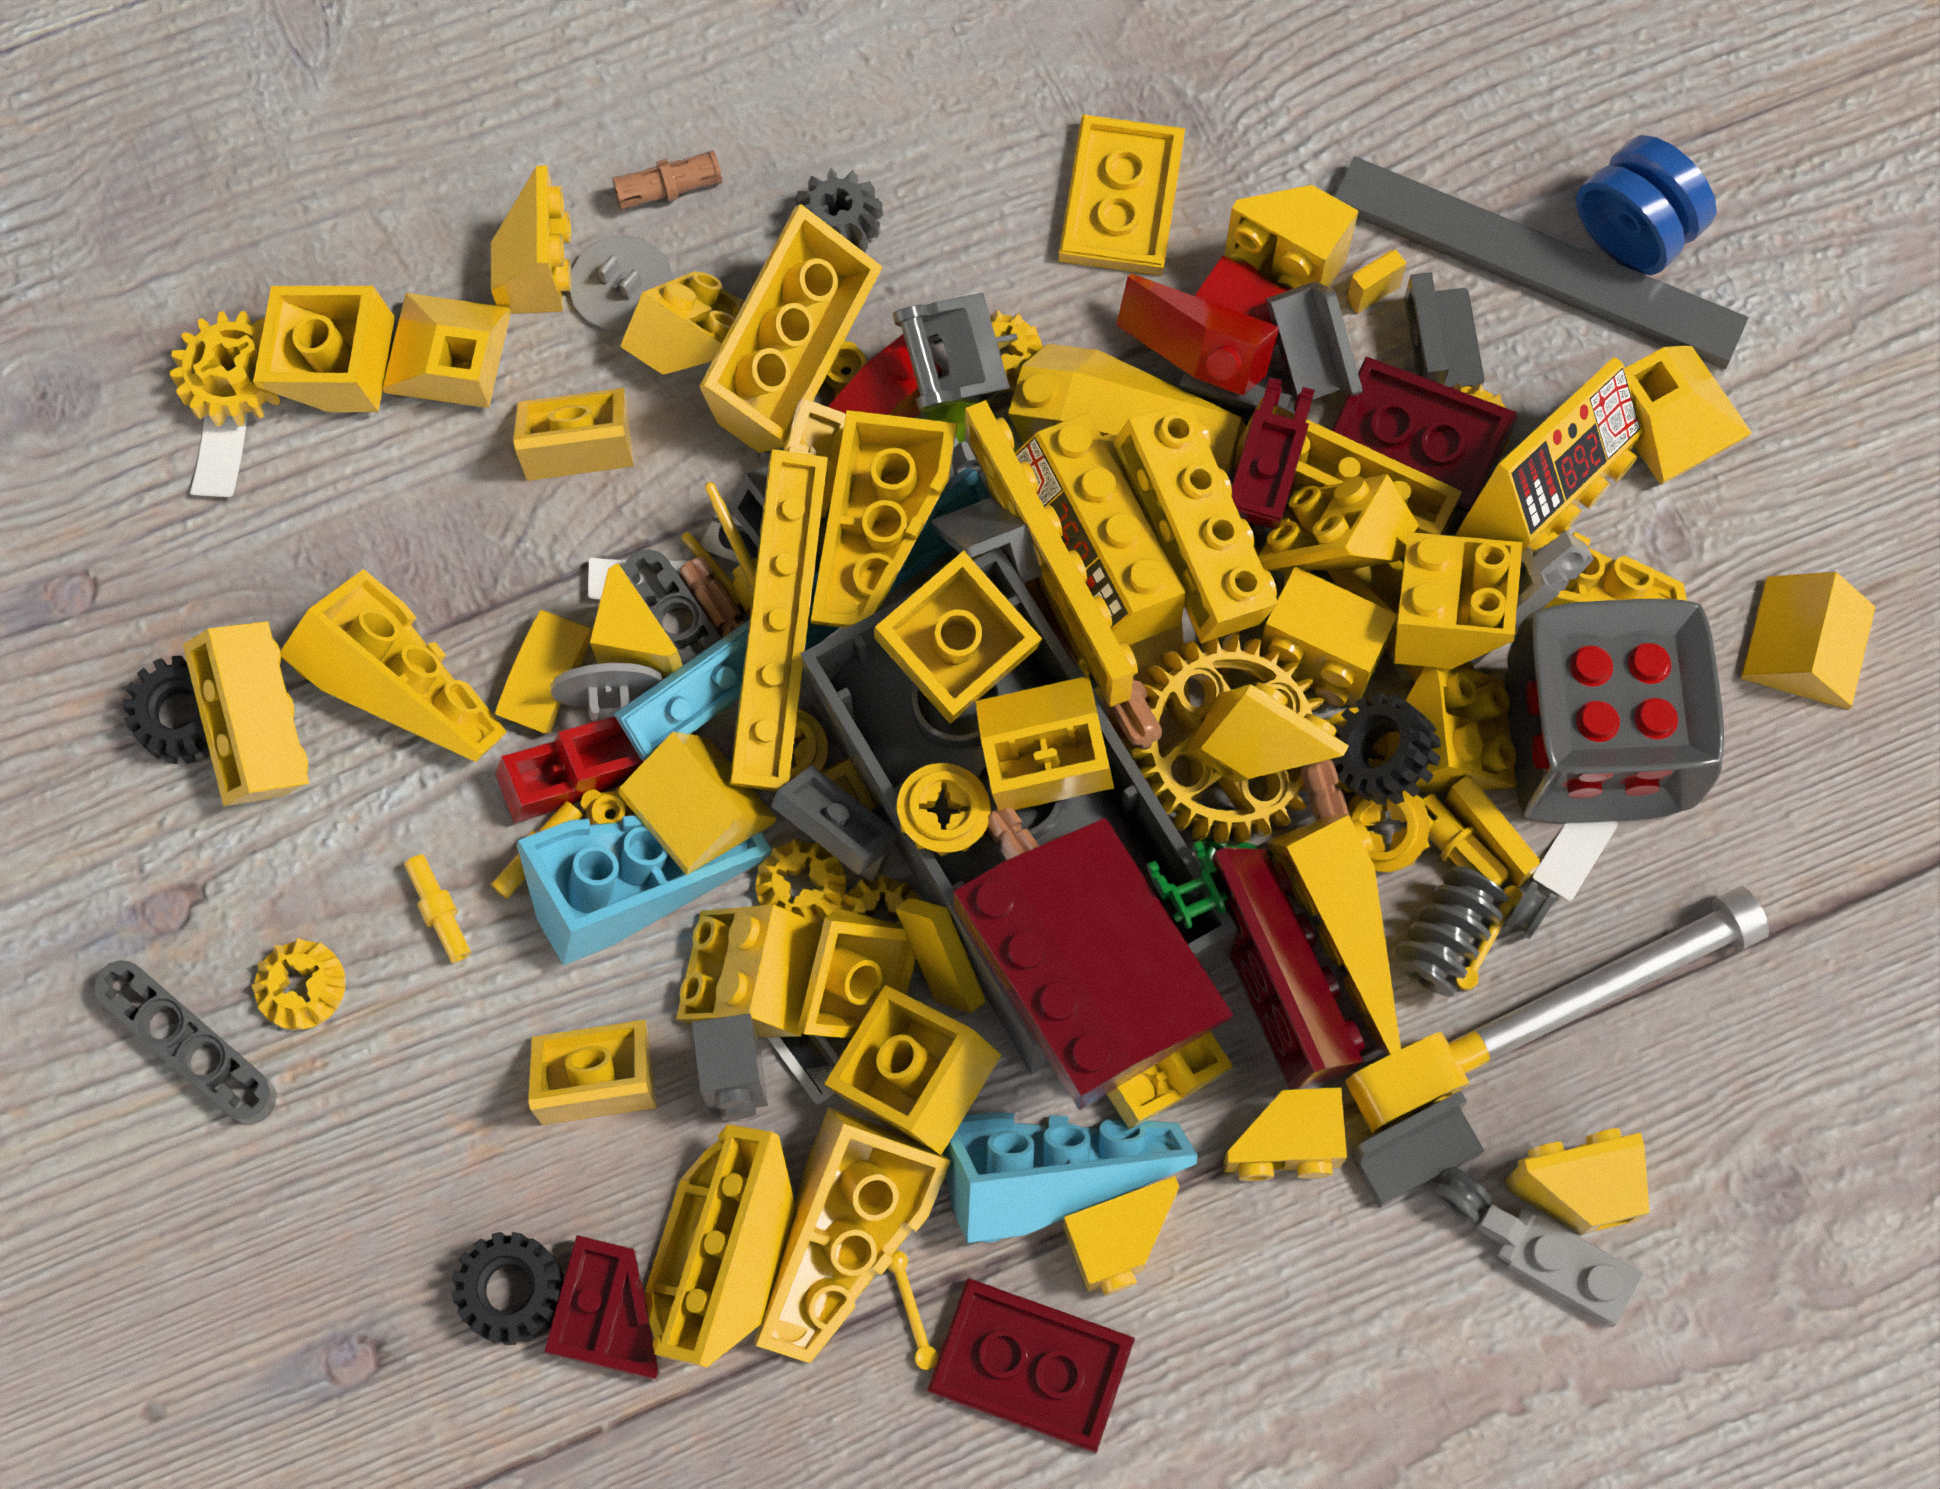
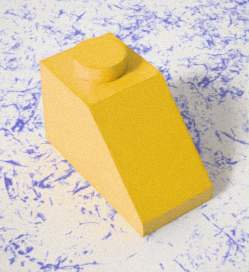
M1175 1176L1064 1217L1063 1228L1087 1292L1101 1288L1104 1296H1108L1137 1284L1134 1275L1143 1272L1176 1198L1179 1185Z

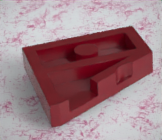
M576 1235L544 1352L546 1354L658 1381L660 1371L657 1356L654 1354L653 1336L634 1249Z

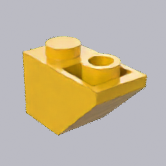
M1341 1088L1282 1090L1228 1150L1223 1161L1224 1173L1238 1172L1239 1180L1273 1179L1274 1171L1297 1170L1298 1178L1303 1179L1332 1176V1168H1341L1347 1158Z

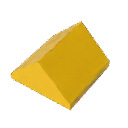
M618 388L518 402L513 442L526 480L634 467L625 389Z
M616 563L608 568L590 639L597 663H633L647 666L660 672L662 679H665L683 666L677 648L621 566Z
M1837 572L1767 576L1764 581L1740 679L1849 710L1853 704L1875 606Z
M672 731L620 786L618 794L681 870L688 875L775 824L777 817L752 788L729 785L732 764L709 737Z
M838 908L826 916L797 1031L807 1035L852 1038L884 985L907 995L916 956L903 926Z
M646 1019L532 1036L528 1101L530 1110L542 1125L657 1108Z

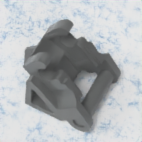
M983 293L937 301L927 305H913L892 313L895 325L902 327L920 392V397L916 398L918 410L928 412L957 402L979 403L1010 388L999 350L1018 340L1017 334L995 337ZM931 342L934 345H944L950 366L948 373L938 378L929 345Z

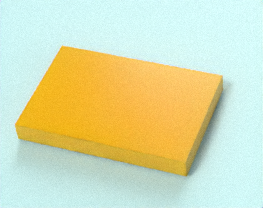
M1082 114L1058 262L1163 276L1185 128Z

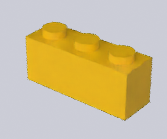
M269 622L208 628L182 644L223 807L283 797L309 784L307 775L308 759L298 740L293 720L294 704L291 696L285 689L280 669V649L277 642L272 638Z

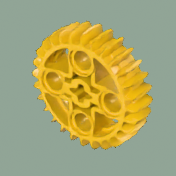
M1231 634L1224 638L1222 649L1218 638L1203 642L1202 652L1196 642L1192 640L1181 646L1183 659L1175 651H1170L1163 655L1162 659L1168 671L1159 666L1149 667L1146 671L1154 686L1143 684L1147 692L1145 700L1158 723L1160 722L1161 714L1166 706L1185 735L1161 752H1159L1158 740L1153 742L1150 748L1140 749L1137 746L1128 750L1133 760L1139 759L1141 764L1139 770L1144 778L1147 779L1155 796L1161 800L1160 804L1167 815L1172 812L1176 813L1173 824L1177 831L1186 829L1193 822L1192 838L1196 840L1206 838L1211 827L1213 839H1215L1216 843L1220 844L1226 843L1229 840L1231 830L1235 841L1238 843L1251 840V827L1257 836H1268L1272 833L1269 818L1276 826H1286L1291 820L1285 807L1296 812L1307 808L1306 803L1298 794L1299 791L1304 793L1312 792L1311 788H1305L1301 775L1302 766L1263 775L1267 781L1268 790L1266 796L1260 801L1251 795L1248 789L1249 779L1232 782L1185 753L1218 694L1231 690L1222 675L1215 668L1237 669L1256 676L1260 679V683L1269 685L1285 695L1288 699L1285 706L1302 717H1305L1307 713L1312 714V710L1323 704L1324 699H1306L1303 693L1313 683L1312 678L1297 682L1291 678L1299 665L1298 662L1293 661L1278 667L1276 663L1280 650H1267L1262 656H1259L1260 639L1253 638L1248 640L1241 651L1239 635ZM1188 678L1197 680L1204 689V700L1199 707L1191 705L1184 695V685ZM1122 730L1121 735L1127 737ZM1177 756L1186 759L1192 769L1190 782L1185 787L1179 785L1171 775V765ZM1217 781L1230 802L1238 810L1224 811L1208 808L1191 800V797Z

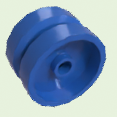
M1646 135L1632 138L1611 157L1608 166L1597 170L1579 187L1575 198L1578 215L1586 231L1597 245L1618 264L1650 276L1662 272L1680 255L1684 245L1698 238L1712 224L1717 214L1713 191L1706 177L1694 162L1674 145L1658 137Z

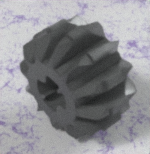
M830 168L827 173V180L824 182L811 175L808 181L809 191H797L795 197L796 206L802 204L865 253L868 249V239L878 238L881 232L878 220L883 216L882 202L875 198V188L871 181L858 184V175L855 174L854 170L844 179H840L837 173Z

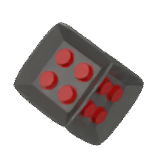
M1677 599L1577 602L1541 609L1529 614L1522 621L1508 650L1506 691L1510 700L1508 717L1511 742L1516 751L1514 768L1517 786H1515L1523 816L1531 820L1554 823L1627 821L1668 816L1696 807L1706 797L1720 777L1724 750V720L1716 655L1710 625L1702 605Z

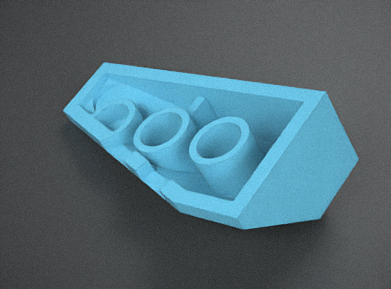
M637 815L623 816L622 822L592 825H590L589 819L569 820L522 838L517 843L537 921L563 966L619 943L759 864L770 856L772 852L762 833L759 832L686 875Z
M1004 1112L965 1115L942 1153L943 1156L951 1161L946 1172L951 1208L967 1243L979 1241L989 1243L999 1241L1002 1238L1027 1235L1061 1221L1065 1216L1114 1199L1197 1164V1153L1180 1125L1176 1122L1145 1121L1129 1130L1123 1119H1107L1102 1122L1100 1128L1068 1124L1069 1116L1049 1115V1125L1014 1123L1015 1113Z

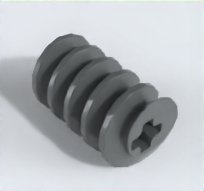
M1460 866L1449 867L1443 875L1444 884L1436 886L1431 894L1433 903L1423 906L1419 913L1421 922L1411 925L1407 932L1409 940L1401 942L1395 951L1399 960L1397 963L1399 968L1411 980L1436 994L1449 998L1453 997L1456 990L1445 977L1450 975L1460 979L1465 978L1468 972L1457 961V958L1461 956L1469 960L1477 959L1480 953L1469 942V939L1472 937L1485 942L1489 940L1491 933L1480 922L1482 919L1493 923H1499L1503 915L1492 903L1494 900L1507 902L1509 898L1500 887L1488 878L1467 867Z

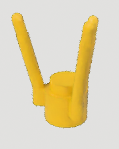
M707 482L705 490L741 564L732 572L735 580L731 581L691 533H683L682 540L695 557H702L707 561L714 572L712 577L720 580L738 609L743 607L745 613L750 615L757 558L751 559L716 485L713 482Z

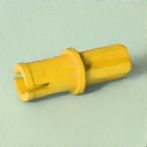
M1434 793L1425 797L1426 810L1436 819L1432 820L1433 825L1430 827L1428 838L1442 851L1440 858L1444 862L1451 860L1456 866L1467 867L1476 871L1500 887L1509 875L1508 869L1475 837L1477 830L1473 826L1466 828L1438 800Z

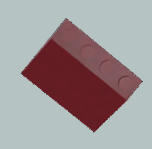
M1106 817L1010 858L953 891L956 914L1079 1110L1233 1018L1232 1012Z
M1225 847L1214 852L1211 859L1217 871L1213 881L1219 893H1226L1228 900L1224 901L1225 908L1238 927L1230 960L1288 1089H1309L1355 1069L1363 1062L1359 1053L1365 1050L1362 1036L1353 1019H1343L1335 1001L1336 998L1340 997L1337 981L1327 965L1319 966L1311 949V946L1316 945V938L1310 922L1304 913L1295 914L1287 894L1292 893V886L1285 868L1280 861L1272 863L1266 849Z

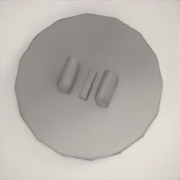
M613 236L595 242L579 255L571 269L572 290L569 293L576 312L590 326L606 333L625 334L642 292L674 280V275L667 257L654 244L638 237Z
M603 663L568 670L556 676L550 687L554 700L564 705L588 708L590 719L595 721L598 719L600 709L619 707L620 710L663 679L661 673L651 667L633 663Z

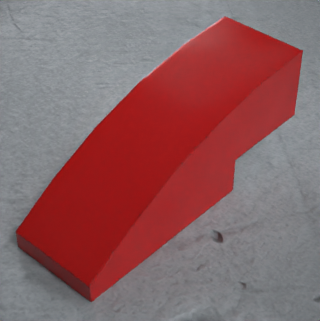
M613 716L559 731L554 742L501 756L495 776L514 823H518L558 810L565 801L571 804L580 802L582 796L589 790L594 789L602 793L623 784L644 761L640 759L616 717Z

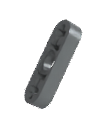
M646 549L638 551L628 558L623 571L663 629V618L668 611L674 608H685L693 614V624L686 632L672 634L664 629L677 650L685 648L683 652H679L682 665L696 657L690 646L698 640L703 651L721 640V637L665 555L655 550ZM648 567L652 573L661 569L657 577L666 596L657 601L656 595L649 584L643 582L636 585L641 580L639 571L642 568ZM703 633L707 634L706 637H701Z

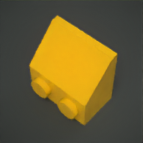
M373 285L271 286L253 383L258 388L326 412H379L395 316Z

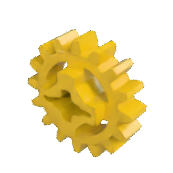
M220 311L217 316V324L212 326L203 318L197 320L201 332L196 336L183 332L181 337L187 346L186 350H172L171 353L178 367L169 371L170 377L178 387L176 393L183 404H190L189 407L198 419H202L209 413L215 426L220 427L224 423L226 416H232L238 427L244 425L245 414L252 411L259 419L264 418L262 404L267 401L270 404L279 405L281 402L277 394L258 388L253 383L264 319L261 318L252 325L247 312L241 311L235 322H230L225 312Z

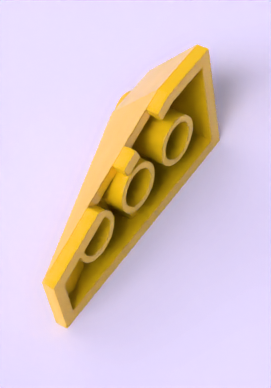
M1048 343L1022 365L1008 413L1023 443H1026L1040 430L1087 412L1090 413L1101 436L1110 434L1117 437L1129 418L1189 401L1196 418L1202 420L1207 428L1210 440L1209 447L1218 468L1225 471L1231 470L1243 423L1241 417L1100 350Z
M1336 813L1267 841L1266 843L1275 860L1281 862L1288 874L1292 886V894L1300 909L1305 907L1311 916L1317 914L1322 924L1316 927L1319 935L1317 939L1326 955H1329L1337 967L1345 966L1349 975L1342 978L1344 987L1378 1049L1389 1055L1399 1052L1401 1044L1375 866L1368 854L1375 848L1364 824L1359 819L1352 822L1347 814Z

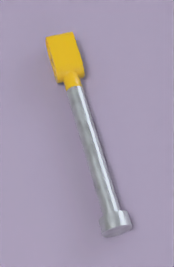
M1739 886L1713 900V913L1449 1043L1442 1032L1425 1037L1401 1049L1399 1052L1357 1071L1348 1077L1345 1083L1372 1134L1383 1131L1464 1090L1470 1085L1465 1075L1466 1073L1729 943L1736 949L1743 950L1769 936V925L1760 904L1747 888Z

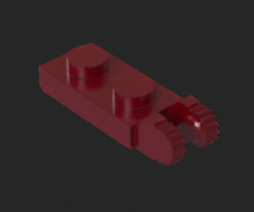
M1269 378L1260 410L1255 409L1232 485L1231 496L1242 519L1271 529L1279 528L1306 439L1309 423H1306L1315 393L1314 389L1302 388L1296 399L1293 419L1273 414L1274 407L1278 406L1282 392L1280 387L1282 381L1274 378Z

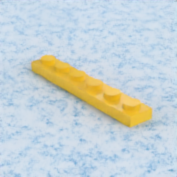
M986 400L965 408V440L1000 505L1027 524L1042 572L1040 579L1109 707L1131 699L1133 676L1138 673L1134 654L1126 642L1118 643L1111 630L1112 618L1104 599L1100 595L1092 596L1085 583L1087 582V573L1080 555L1076 550L1068 552L1061 539L1063 535L1062 526L1056 511L1051 505L1043 506L1037 495L1038 483L1030 464L1027 461L1020 463L1013 451L1014 439L1007 422L1002 417L999 419L995 418Z
M772 449L770 453L729 785L777 791L789 782L803 669L800 653L805 651L828 457Z

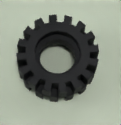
M172 656L171 665H167L162 658L152 661L156 671L149 674L143 667L137 673L142 680L141 684L137 685L130 681L126 689L132 696V700L123 699V709L129 715L124 718L127 727L151 755L157 759L162 756L167 763L177 764L178 757H181L186 764L195 763V753L201 752L205 758L209 757L210 751L199 711L194 720L182 728H168L161 724L159 718L161 705L171 695L178 692H189L195 695L187 662L182 656Z
M1382 693L1373 694V704L1364 697L1355 702L1359 709L1357 713L1354 714L1347 708L1341 714L1347 720L1345 726L1341 727L1334 724L1337 730L1334 736L1349 746L1344 756L1331 759L1338 773V779L1369 802L1372 800L1378 805H1387V799L1394 804L1405 802L1403 791L1414 797L1421 792L1415 783L1420 778L1429 783L1434 776L1426 768L1428 764L1435 766L1439 764L1440 756L1432 750L1441 747L1440 738L1433 733L1437 729L1426 716L1399 696L1390 694L1388 699ZM1393 731L1398 732L1400 740L1394 755L1383 765L1375 768L1370 767L1369 755L1374 744L1385 734Z
M502 1232L491 1234V1240L485 1242L482 1238L473 1244L476 1249L470 1255L464 1252L459 1259L463 1265L459 1272L454 1271L452 1281L456 1284V1291H452L453 1302L459 1308L457 1313L462 1321L467 1323L470 1329L486 1340L494 1343L496 1341L502 1342L505 1345H516V1341L524 1340L527 1343L536 1339L534 1334L540 1330L546 1332L552 1326L549 1321L557 1308L563 1286L561 1280L563 1273L554 1256L535 1239H529L522 1233L512 1232V1235H504ZM506 1266H516L524 1269L531 1281V1292L527 1301L521 1307L512 1311L495 1309L487 1297L489 1279L497 1270Z

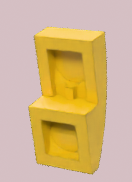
M803 398L798 402L783 451L828 457L821 518H824L832 498L846 414Z
M540 610L516 657L494 714L539 732L551 733L562 703L554 700L550 684L556 676L581 666L593 628L549 611Z
M1208 1032L1107 1093V1096L1129 1130L1219 1078L1228 1072L1233 1065L1212 1033Z

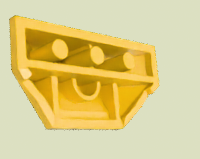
M727 1124L718 1134L719 1140L705 1150L680 1179L644 1292L649 1323L655 1337L653 1341L655 1355L707 1368L761 1324L796 1211L778 1134L772 1131Z

